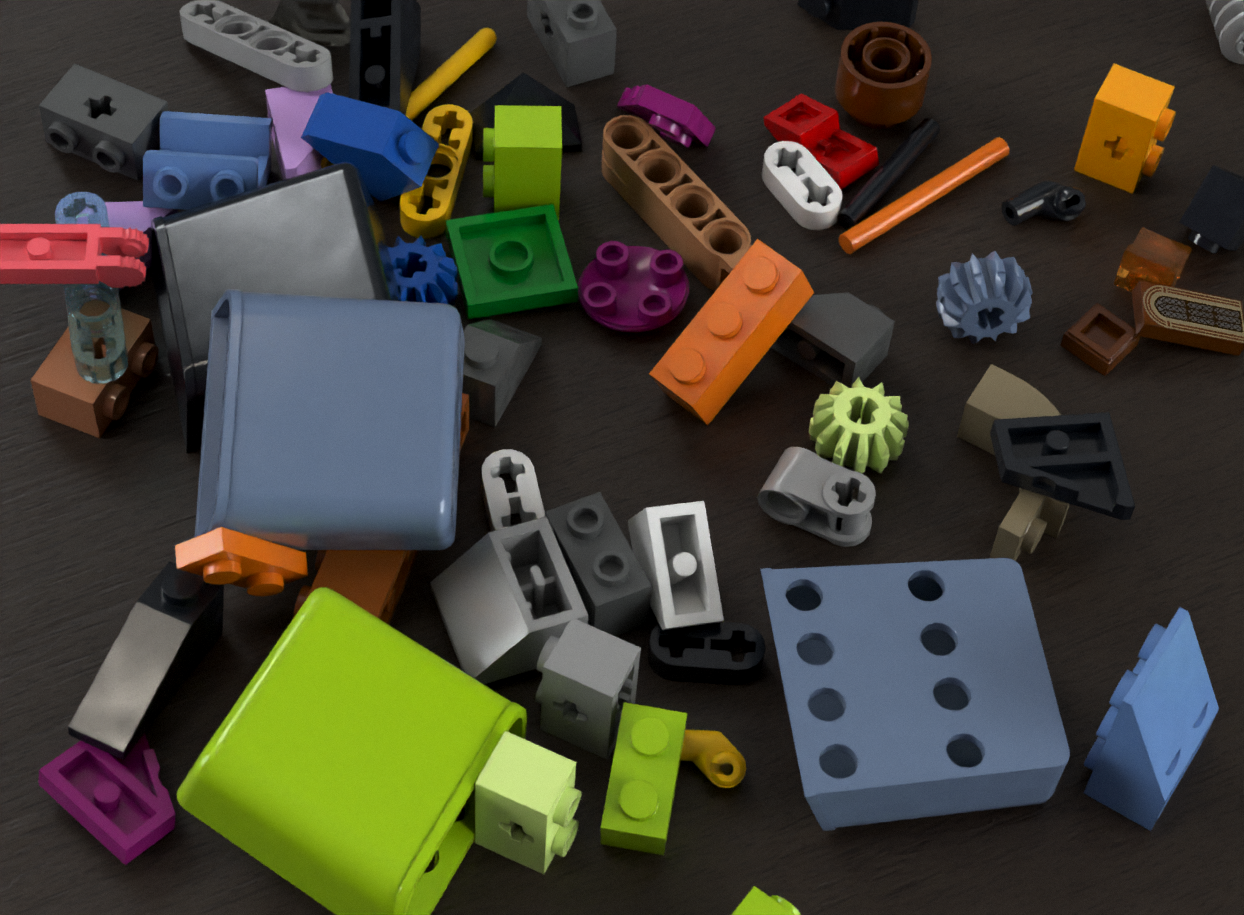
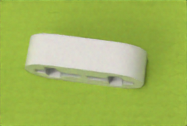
M780 141L768 147L764 154L762 180L766 187L802 227L810 230H824L833 226L837 222V216L840 213L842 204V191L839 185L803 145L793 141ZM794 167L796 168L795 174H794V172L791 170V169L794 168ZM808 197H809L813 202L808 203Z
M502 449L489 455L482 465L481 492L490 531L493 532L510 527L511 514L519 513L522 523L545 517L539 486L531 460L522 452L513 449ZM510 473L511 478L516 481L515 492H506L504 480L499 478L500 474Z

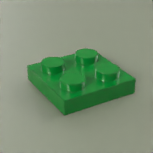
M554 204L445 220L446 238L451 257L454 258V264L457 267V280L468 319L577 302L578 286Z

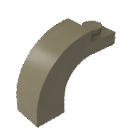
M991 364L965 404L957 437L995 456L990 436L994 420L1056 416L1061 414L1036 388L1019 377ZM1019 488L1020 493L998 528L989 558H1010L1016 561L1022 550L1032 554L1043 533L1057 539L1070 504Z

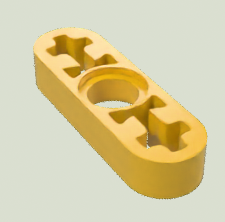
M446 104L433 108L426 115L422 130L439 143L431 164L445 165L451 169V172L446 176L438 178L426 175L420 188L401 194L400 197L401 226L409 235L416 238L422 235L423 239L440 235L446 230L445 220H450L473 143L472 117L467 110L457 105ZM447 129H453L449 137V146L441 144V134H444ZM425 196L432 197V208H429L427 214H420L424 206Z

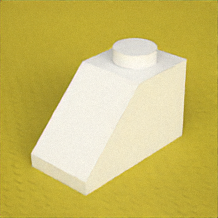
M704 501L647 507L630 518L628 526L632 550L652 585L650 606L661 629L668 630L723 622L724 617Z

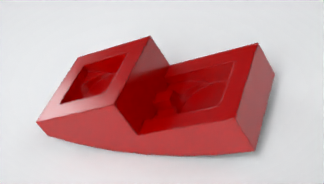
M802 93L763 117L764 126L778 142L793 141L803 145L834 179L840 189L845 188L879 165L877 147L841 130L838 111Z

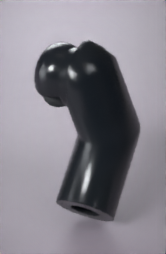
M1044 181L1004 201L1001 208L1004 218L1013 226L1035 215L1058 221H1069L1075 219L1084 211L1086 197L1082 190L1077 187H1068L1060 183Z

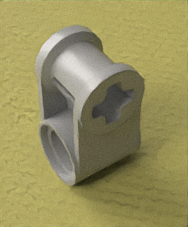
M789 447L785 449L757 496L758 504L763 511L781 523L794 525L822 537L834 545L842 547L856 546L864 542L870 535L872 517L869 511L873 508L876 498L875 486L872 481L861 472L849 470L823 459L808 449L802 447ZM854 487L858 489L857 500L853 499ZM837 517L842 518L841 530L837 529Z

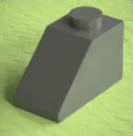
M849 292L812 295L771 348L832 387L838 381L848 388H852V384L858 377L863 382L888 355L895 321L887 317L876 306L866 304Z
M489 319L468 324L463 331L465 349L462 393L469 395V418L496 427L542 345V338Z

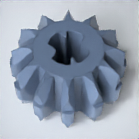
M993 251L985 258H977L972 253L970 261L966 263L951 262L950 273L938 277L939 286L936 293L938 298L936 301L938 315L943 320L944 326L951 330L954 338L968 336L972 344H975L983 337H991L996 342L998 334L1003 332L1017 333V323L1030 319L1029 309L1031 307L1030 304H1032L1031 295L1033 294L1029 277L1025 276L1024 270L1017 264L1014 257L1001 259L997 252Z

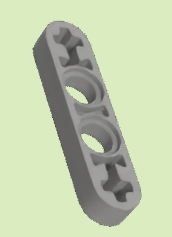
M196 0L182 6L179 11L185 40L289 89L301 92L317 91L326 88L333 81L331 54L323 46L217 0Z

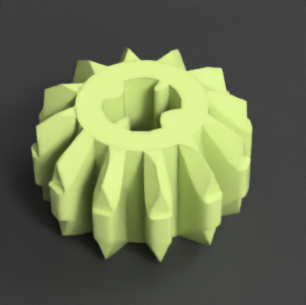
M859 377L852 384V388H848L836 381L829 394H820L819 399L816 400L814 405V416L810 419V440L816 442L815 450L817 455L821 458H833V463L842 467L845 465L853 467L856 472L864 473L866 466L881 474L884 468L887 467L889 460L897 461L898 456L901 455L905 443L903 438L906 437L909 427L908 415L901 412L900 396L884 397L885 390L882 382L870 389L864 387Z

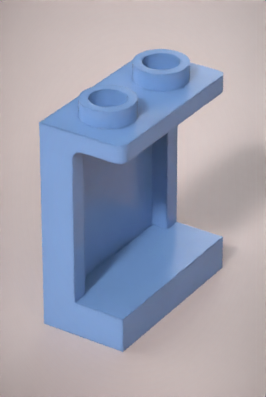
M163 111L160 116V150H147L143 156V207L188 210L266 186L271 172L272 118Z

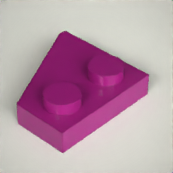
M145 734L124 760L80 740L39 769V786L124 865H127L175 828L176 813L167 788L162 786L160 766L154 748L150 749Z

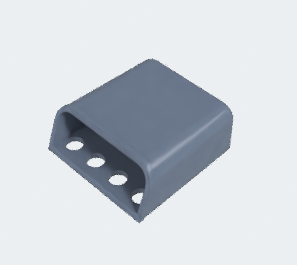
M233 289L225 291L211 313L195 537L219 527H224L296 550H443L450 547L454 542L456 532L465 338L460 314L457 309L452 305L443 303L240 292V290Z
M1010 558L760 569L804 795L823 831L835 830V828L1041 804L1052 797L1070 758V749L1023 571L1020 564Z

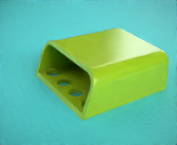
M320 587L308 596L181 783L177 791V800L186 811L336 915H431L475 840V783L505 731L526 740L527 711L518 703L509 701L335 590L328 587ZM465 805V814L463 819L454 822L457 816L459 815L460 811L462 810L463 806ZM435 855V865L433 870L424 873L433 856Z

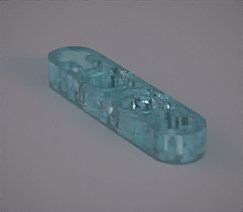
M90 192L68 194L56 206V224H77V218L85 216L88 217V224H101V227H110L105 202L96 194ZM99 281V284H64L71 348L78 374L84 380L94 384H105L115 381L124 374L128 368L129 361L119 288H111ZM92 300H101L110 305L106 312L98 316H86L79 312L82 305ZM104 336L106 357L94 359L95 350L92 337L99 338Z

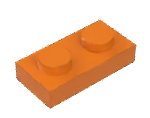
M219 527L175 545L177 569L203 576L204 581L209 584H232L246 588L247 593L252 596L278 594L284 590L285 584L308 576L306 552L224 527Z

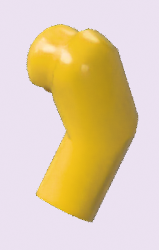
M715 730L685 731L680 761H692L718 787L730 788L742 781L746 773L745 759L721 732Z

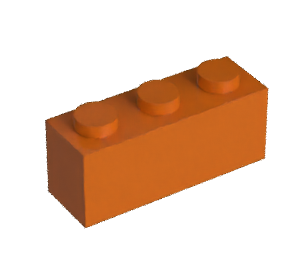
M757 239L651 370L649 375L666 395L708 426L814 294L803 271Z

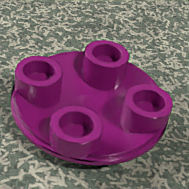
M609 241L598 247L596 258L583 270L578 283V296L585 312L599 324L622 332H643L669 323L683 310L689 296V280L683 269V259L676 251L669 249L657 250L644 246H626L618 241Z

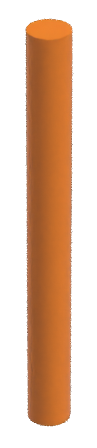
M1001 137L995 138L842 233L838 237L841 248L848 254L855 252L1005 158L1010 152L1007 142Z

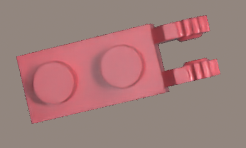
M0 224V284H99V281L111 288L137 287L139 284L142 285L143 281L145 282L146 266H144V262L140 261V257H144L145 253H148L149 238H147V234L137 230V228L101 227V224Z

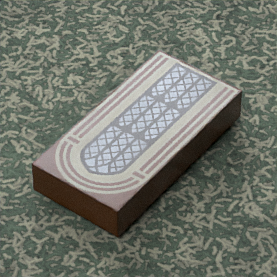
M1139 280L1132 290L1136 336L1237 356L1244 350L1242 301Z

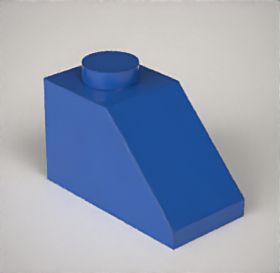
M328 92L319 96L301 136L305 142L333 164L349 162L355 165L369 193L380 202L420 188L439 146L438 142L401 111Z

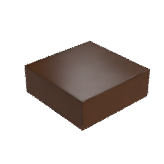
M1096 303L1064 333L1060 346L1103 376H1106L1138 345L1141 336H1136V329L1099 303Z

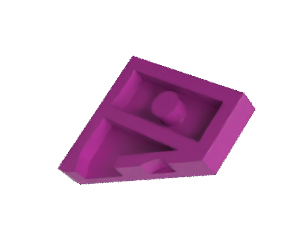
M647 84L641 85V87L633 86L632 89L625 87L616 106L623 111L648 121L650 126L661 131L660 136L685 148H689L692 141L708 147L716 130V127L695 105Z

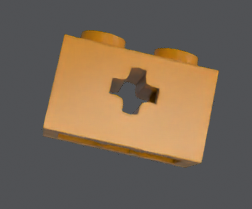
M1114 63L1094 99L1074 171L1132 194L1143 175L1152 178L1164 151V148L1156 145L1157 140L1164 142L1176 115V111L1168 108L1174 86Z

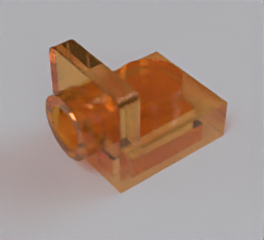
M1142 227L1134 243L1129 244L1123 254L1114 285L1132 292L1139 280L1175 287L1193 248Z

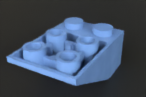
M1181 607L1177 610L1167 629L1156 623L1150 631L1138 654L1140 660L1134 670H1127L1117 685L1109 701L1111 707L1096 733L1098 738L1083 766L1093 771L1084 794L1150 831L1204 741L1219 710L1189 611Z

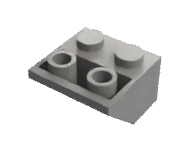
M547 517L487 533L430 582L433 597L462 671L482 684L537 669L539 656L547 640L552 635L560 638L571 618L588 624V613Z

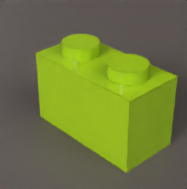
M495 105L494 128H483V161L494 162V165H483V198H494V213L554 204L559 221L562 162L561 106Z
M627 702L623 703L601 823V844L664 855L686 731L687 713Z

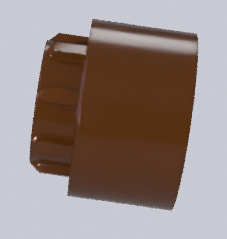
M872 22L852 30L844 39L841 47L835 82V94L840 105L855 121L875 129L891 128L913 117L920 110L924 102L932 63V54L927 42L912 29L891 22Z

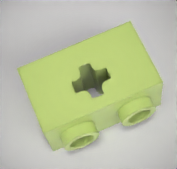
M505 731L475 783V843L539 873L545 874L555 854L561 857L567 854L579 828V821L573 819L582 794L581 791L575 789L576 762Z

